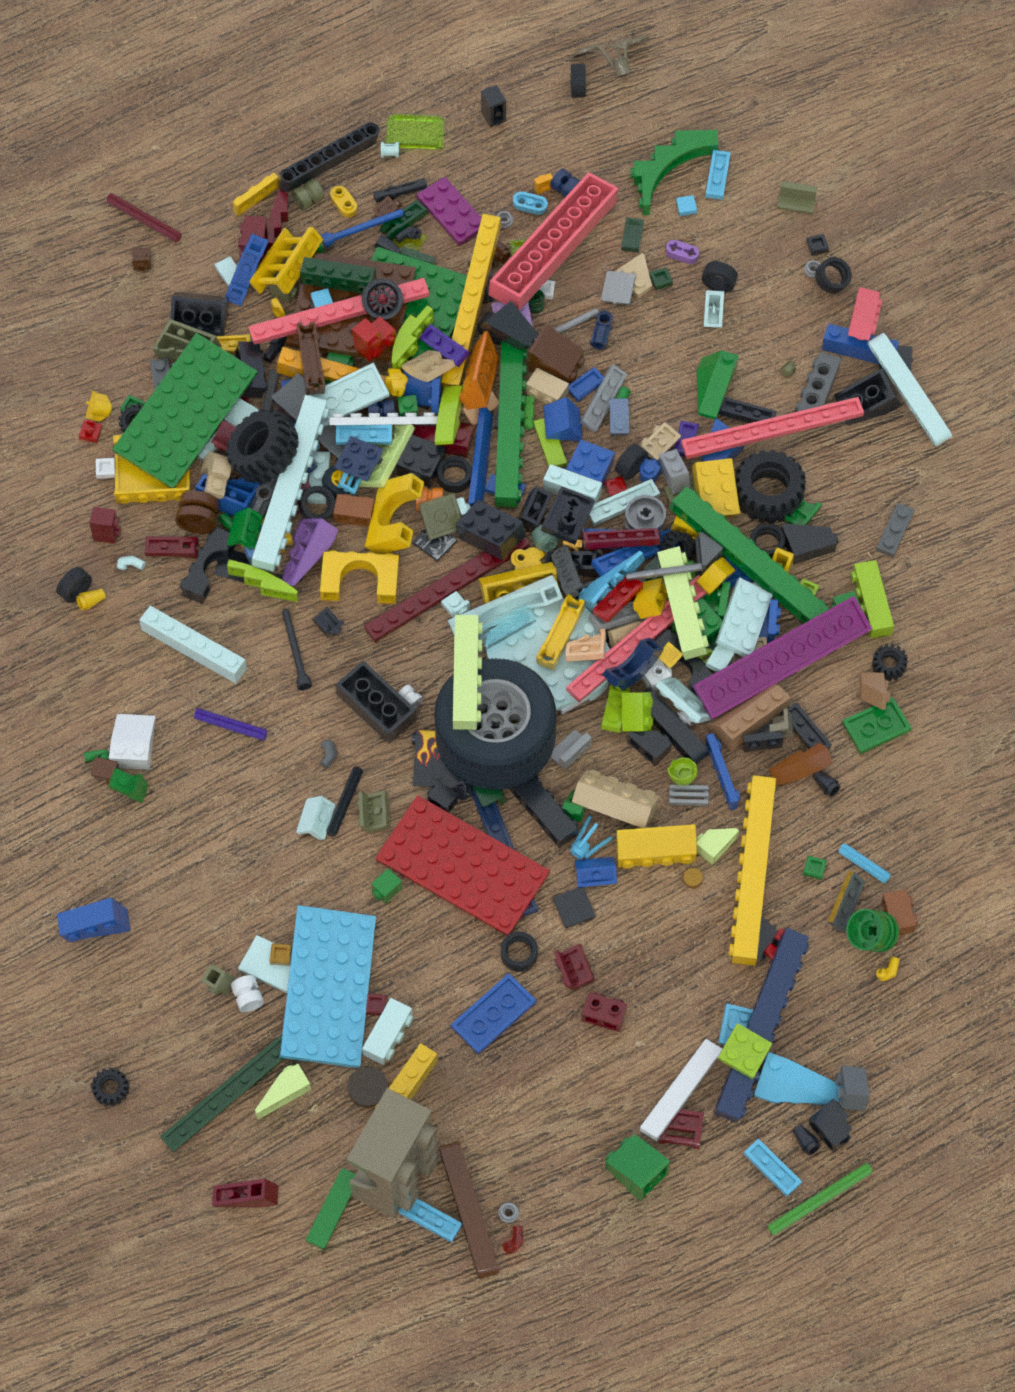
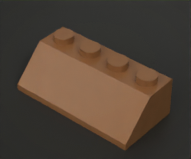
M774 684L706 723V726L732 751L743 743L744 735L756 733L769 723L773 717L780 716L784 709L790 707L791 697L778 684Z

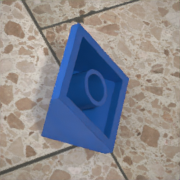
M565 397L543 407L546 439L582 440V429L579 423L581 420L580 408Z

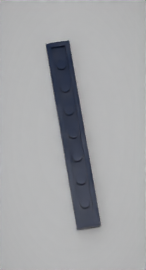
M472 786L471 796L486 834L514 850L496 802L484 808ZM534 899L522 917L538 912Z

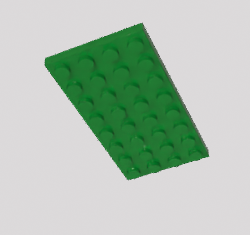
M196 333L112 448V451L167 487L176 488L216 433L222 421L226 419L257 376L258 371Z

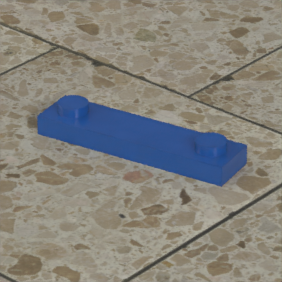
M714 733L706 735L705 744L709 750V755L730 811L737 809L738 802L741 800L738 790L734 789L720 752L722 750L720 740L715 738Z

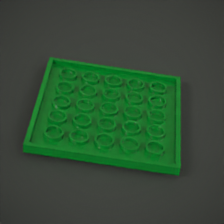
M377 247L371 261L416 267L414 280L424 278L428 287L429 297L408 302L404 322L410 315L417 318L424 308L429 306L433 309L434 314L432 325L451 338L467 275ZM418 339V350L408 360L410 361L428 350H435Z

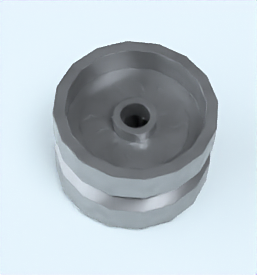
M641 495L628 503L625 509V530L657 528L658 533L665 530L666 509L658 498L650 495Z

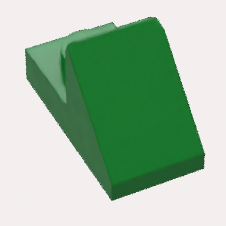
M116 768L113 770L108 788L143 803L149 785L142 774L139 773L132 776Z
M573 789L564 801L562 808L566 810L569 818L581 822L587 808L572 803L575 793Z

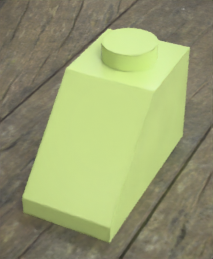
M736 828L710 829L705 834L701 833L696 838L697 853L713 865L738 839L739 830Z

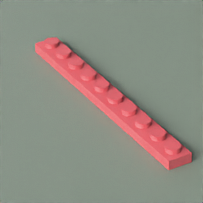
M424 278L398 285L403 294V304L430 296ZM380 294L378 302L381 305L385 304L387 297L385 294ZM362 295L249 326V331L253 343L256 345L295 334L297 323L307 326L310 322H315L317 328L367 314L362 305Z
M856 397L681 440V445L686 459L861 417L864 415V411L859 398Z
M699 575L690 582V586L694 585L696 596L693 597L694 602L707 595L696 583L700 578ZM668 600L665 603L661 615L648 617L605 654V659H598L566 687V691L580 703L607 680L602 675L604 671L622 664L633 653L640 640L646 638L654 640L673 624L674 618L670 601Z

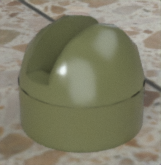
M790 360L780 368V371L785 376H792L796 371V367Z

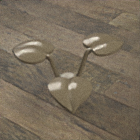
M644 35L637 38H627L606 46L605 49L616 48L618 58L613 59L614 63L599 44L589 45L577 50L572 54L571 61L579 53L589 50H600L610 63L611 68H615L618 77L630 72L627 48L638 41L649 42V37ZM619 48H624V56H621Z

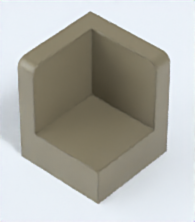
M788 708L784 709V715L773 717V724L769 725L770 732L782 731L783 738L793 737L792 715Z

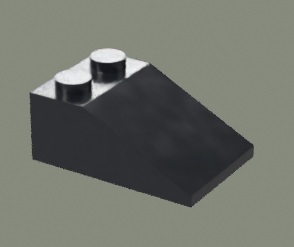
M882 368L834 394L837 402L856 397L860 400L864 415L845 420L847 425L886 415L902 406L891 379Z

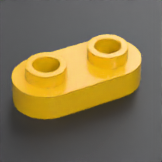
M333 187L330 191V198L338 211L344 217L354 216L357 213L356 201L345 187Z

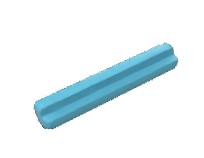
M846 843L842 844L839 848L841 855L882 883H886L890 879V873Z

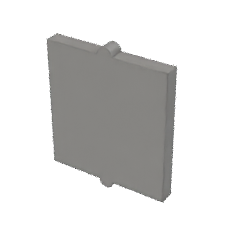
M607 271L601 301L614 303V305H617V303L630 305L636 274L623 273V271Z

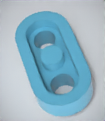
M522 191L517 192L513 196V206L517 210L541 215L548 209V202L542 196Z

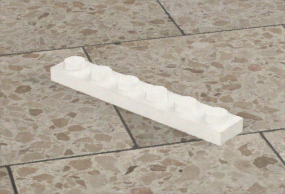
M434 412L424 413V416H416V413H405V416H398V413H387V417H380V413H369V417H362V413H350V417H343L342 413L332 414V417H327V425L437 424L438 416H435Z

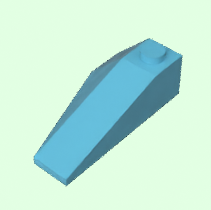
M641 551L637 552L590 583L587 588L581 590L578 599L585 600L586 608L593 613V608L626 577V573L636 572L645 560Z
M770 1052L768 1053L755 1090V1097L772 1103L792 1102V1104L812 1103L813 1105H826L832 1099H835L837 1102L839 1101L837 1099L838 1085H835L834 1081L789 1059Z

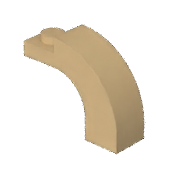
M212 451L208 452L203 458L200 473L202 475L208 474L204 492L219 499L224 497L226 483L231 472V465L226 456Z

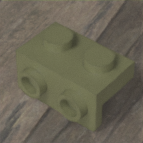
M385 790L366 794L363 791L358 792L359 799L357 800V805L360 813L358 823L360 827L369 834L389 829L388 792Z

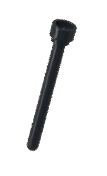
M284 609L282 615L298 673L296 680L297 689L300 691L308 690L312 687L311 678L305 674L290 611Z

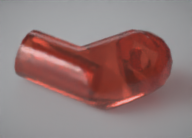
M517 1225L512 1227L513 1238L508 1242H504L502 1246L507 1254H513L522 1247L523 1226Z

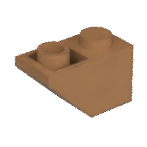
M861 672V699L882 710H886V702H890L888 680H885L884 673Z

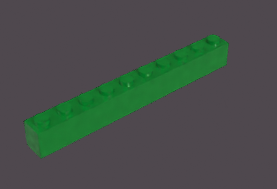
M502 341L495 507L517 508V500L521 501L522 489H518V484L522 485V473H519V469H522L523 457H519V453H523V442H520V437H524V426H520V422L524 421L525 410H521V406H525V395H522V390H525L526 379H522V375H526V364H523V359L527 360V349L522 348L518 350Z
M686 486L672 500L669 507L672 512L698 534L699 532H704L723 547L722 555L763 590L773 594L772 598L778 600V603L804 624L829 610L823 600L816 598L809 588L802 586L795 576L788 574L780 563L774 562L766 551L760 550L752 539L746 538L738 527L731 525L724 515L717 513L710 503L703 501L698 496L696 491Z

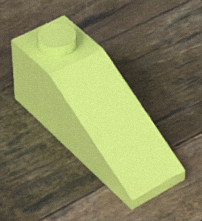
M299 1064L287 1066L280 1073L255 1109L258 1120L311 1090L310 1082Z

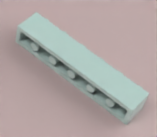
M149 606L139 620L142 631L237 684L247 670L244 658L152 606Z

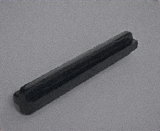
M355 766L350 773L326 830L330 836L335 837L338 833L363 774L361 768Z

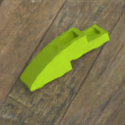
M426 306L417 318L410 315L402 325L393 346V369H402L401 365L407 363V360L416 354L418 350L417 340L423 334L426 327L430 324L432 325L434 321L433 309Z
M610 685L601 725L602 730L620 733L622 726V693L630 692L631 687L621 690L619 687Z

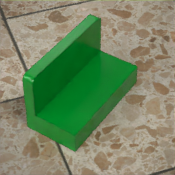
M251 508L236 512L227 545L233 546L239 543L249 550L254 549L263 515Z

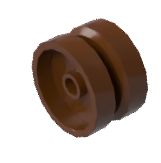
M202 491L182 493L179 497V509L175 519L176 524L183 530L191 533L206 534L213 532L217 525L220 501L215 496Z

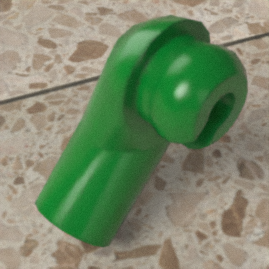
M106 749L85 752V762L94 761L95 757L109 760L110 752Z

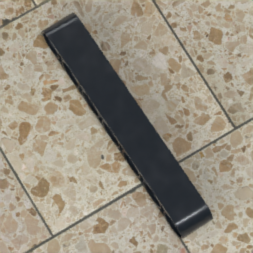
M369 122L283 169L279 176V189L283 192H290L310 179L321 175L373 146L377 142L380 131L379 126Z

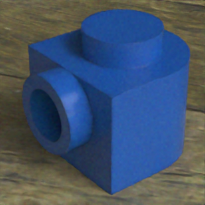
M645 458L641 464L639 479L642 483L650 479L655 483L661 475L662 467L657 460Z

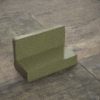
M782 181L778 209L813 214L817 187Z

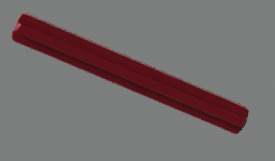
M113 193L107 196V203L175 242H179L181 239V233Z

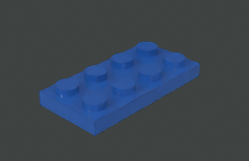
M508 973L451 1024V1028L479 1055L534 1006L536 999Z

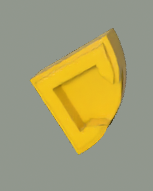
M272 299L271 310L277 318L286 316L278 299Z

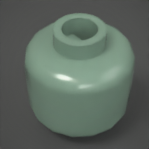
M539 525L533 530L531 539L538 550L550 552L555 549L559 538L541 531L542 525Z

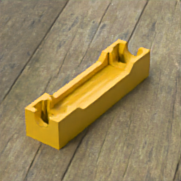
M568 594L560 612L536 656L538 665L555 670L566 648V643L569 642L586 608L585 600L580 599L577 601L572 595ZM546 656V657H548V658L553 659V661H552V660L546 661V660L543 659V658Z

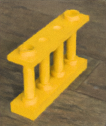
M308 227L302 237H293L287 228H283L249 283L259 294H262L267 285H277L283 294H289L300 277L304 257L312 258L323 241L322 237L314 227ZM293 244H297L294 250H290ZM284 258H288L285 264H281ZM276 271H280L277 277H273Z

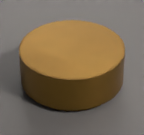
M697 868L687 869L683 875V882L688 888H698L703 882V874Z

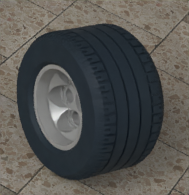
M504 658L483 659L482 669H478V675H482V683L477 693H481V705H477V710H485L487 713L481 714V722H477V727L481 729H453L454 674H452L442 686L436 700L434 712L435 740L442 761L457 778L467 784L474 785V787H481L487 790H504L505 788L508 789L526 783L536 776L549 761L556 739V705L552 692L546 682L528 666L517 663V661L505 660ZM499 707H505L506 709L502 711V710H499L498 708H499ZM516 720L519 723L512 724L511 721Z

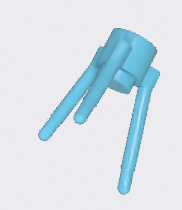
M591 815L588 816L570 849V852L580 860L584 857L588 859L591 854L613 839L610 836L589 850L590 845L587 843V840L598 827V824L595 823L583 839L581 838L592 818Z

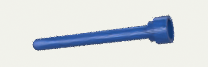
M399 209L334 234H328V232L321 234L325 248L333 246L332 244L336 240L399 218L404 215V211Z

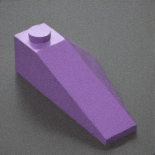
M301 518L292 540L295 543L293 549L289 550L288 555L291 556V559L285 566L282 580L290 586H295L319 560L323 552L330 548L336 539L338 529L324 519Z

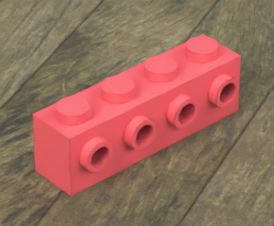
M859 287L848 336L855 337L858 340H870L871 334L875 335L882 299H879L880 292Z

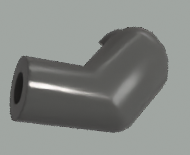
M324 740L321 747L325 750L326 755L320 764L328 769L337 757V751L333 741Z

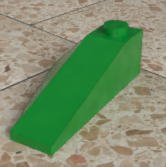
M721 350L701 359L696 371L698 415L716 420L735 375L739 355Z

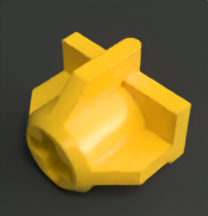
M388 369L389 376H386L384 384L391 395L401 397L404 395L408 378L405 374L401 373L400 369Z
M92 390L90 401H86L88 409L85 417L89 420L100 422L111 414L112 404L107 395Z

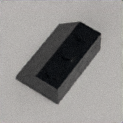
M175 292L171 299L170 319L215 336H224L228 318L229 297Z

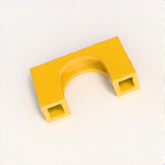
M411 473L389 479L384 487H378L365 547L371 552L385 554L410 547L413 530L402 522L389 524L393 513L400 505L421 498L424 482Z
M335 550L323 552L320 585L321 600L340 601L341 582L344 576L355 569H366L372 572L378 579L377 603L396 604L399 555L392 553L385 555L375 554L373 552L364 554L354 551L344 553Z

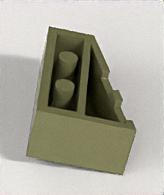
M169 319L153 347V351L158 359L168 358V360H177L196 333L220 348L222 345L215 335Z

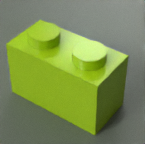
M651 692L622 693V731H652L653 718L651 716L653 699Z

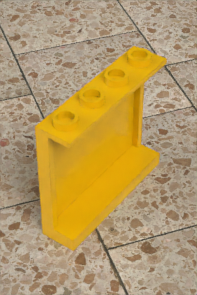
M122 435L113 436L114 446ZM115 453L114 496L116 503L179 501L182 493L190 491V469L176 488H169Z

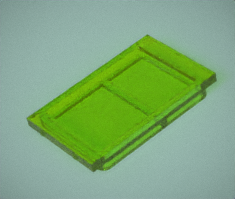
M393 114L388 116L386 144L399 142V147L443 149L444 118L435 115Z

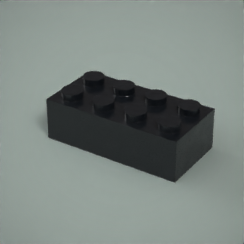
M364 660L335 684L336 694L388 744L417 720V710Z

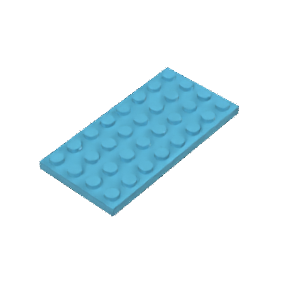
M297 906L279 1058L360 1068L376 916Z

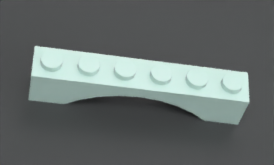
M551 575L461 615H478L479 622H482L483 631L510 614L546 606L563 597L556 580ZM454 617L452 619H449L448 623L453 632V635L455 636Z

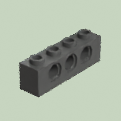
M820 352L818 358H814L812 364L814 370L812 373L809 372L807 376V388L803 387L800 398H802L801 403L797 402L794 412L826 405L840 368L841 358Z

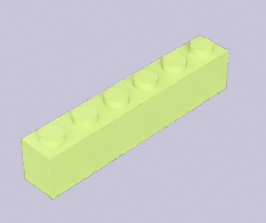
M679 546L657 552L661 568L682 566L688 563L686 553H682ZM691 572L663 576L685 660L707 654L706 647L709 646L707 636H703L701 631L705 629L702 618L698 619L697 613H701L699 604L694 602L693 599L696 596L694 585L690 586L689 580H692Z
M455 615L453 729L477 730V722H481V711L477 710V705H481V693H477L482 683V675H478V669H482V657H478V652H482V640H478V634H482V622H479L478 615Z

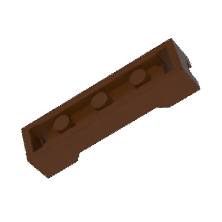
M310 322L309 325L303 326L302 323H297L296 333L306 395L325 394V381L320 359L315 322ZM319 383V387L313 388L309 384L316 385Z

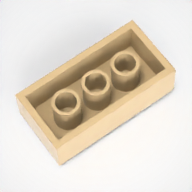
M587 770L577 783L572 803L632 825L646 828L654 816L660 796L655 795V792L651 790L639 789L634 784L622 783L615 777L603 776L596 770Z

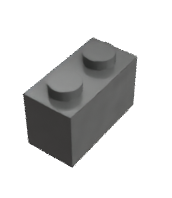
M842 1065L840 1072L835 1075V1085H838L837 1099L840 1100L841 1108L865 1111L870 1097L866 1070L861 1067Z

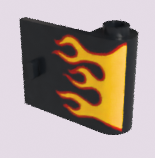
M417 729L416 733H412V744L415 745L413 786L431 787L433 785L436 786L440 781L447 787L454 788L460 782V779L442 761L436 746L435 730Z

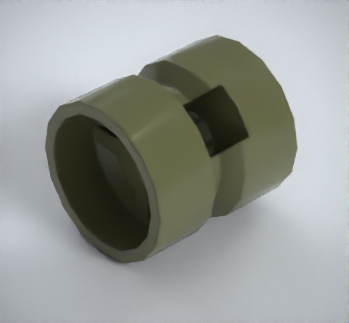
M313 178L305 182L304 187L299 186L291 191L294 202L302 211L311 207L312 202L318 203L325 198L322 187Z

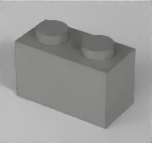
M677 449L659 454L660 466L662 467L661 472L672 494L681 492L686 486L690 489L689 472Z

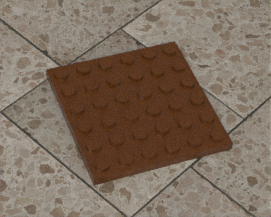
M316 252L312 256L314 259L375 268L377 279H388L397 285L414 281L416 267ZM301 284L294 314L315 308L310 293L327 288ZM328 288L333 303L362 295L361 293ZM408 302L402 304L400 311L394 317L385 319L395 329L396 337L403 325ZM364 314L317 327L319 351L365 358L354 347L352 329L365 318L370 323L374 322L376 318L371 317L369 314ZM297 333L287 336L286 346L299 348ZM394 343L386 347L381 355L374 359L392 362Z

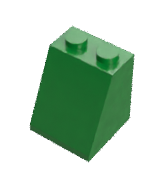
M634 1134L631 1138L626 1137L616 1152L613 1150L605 1158V1168L641 1201L669 1174L671 1161Z

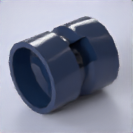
M563 168L554 175L550 187L556 192L562 193L561 195L565 198L580 180L572 177V174Z
M386 398L383 401H378L368 406V413H380V417H387V413H395L394 398Z

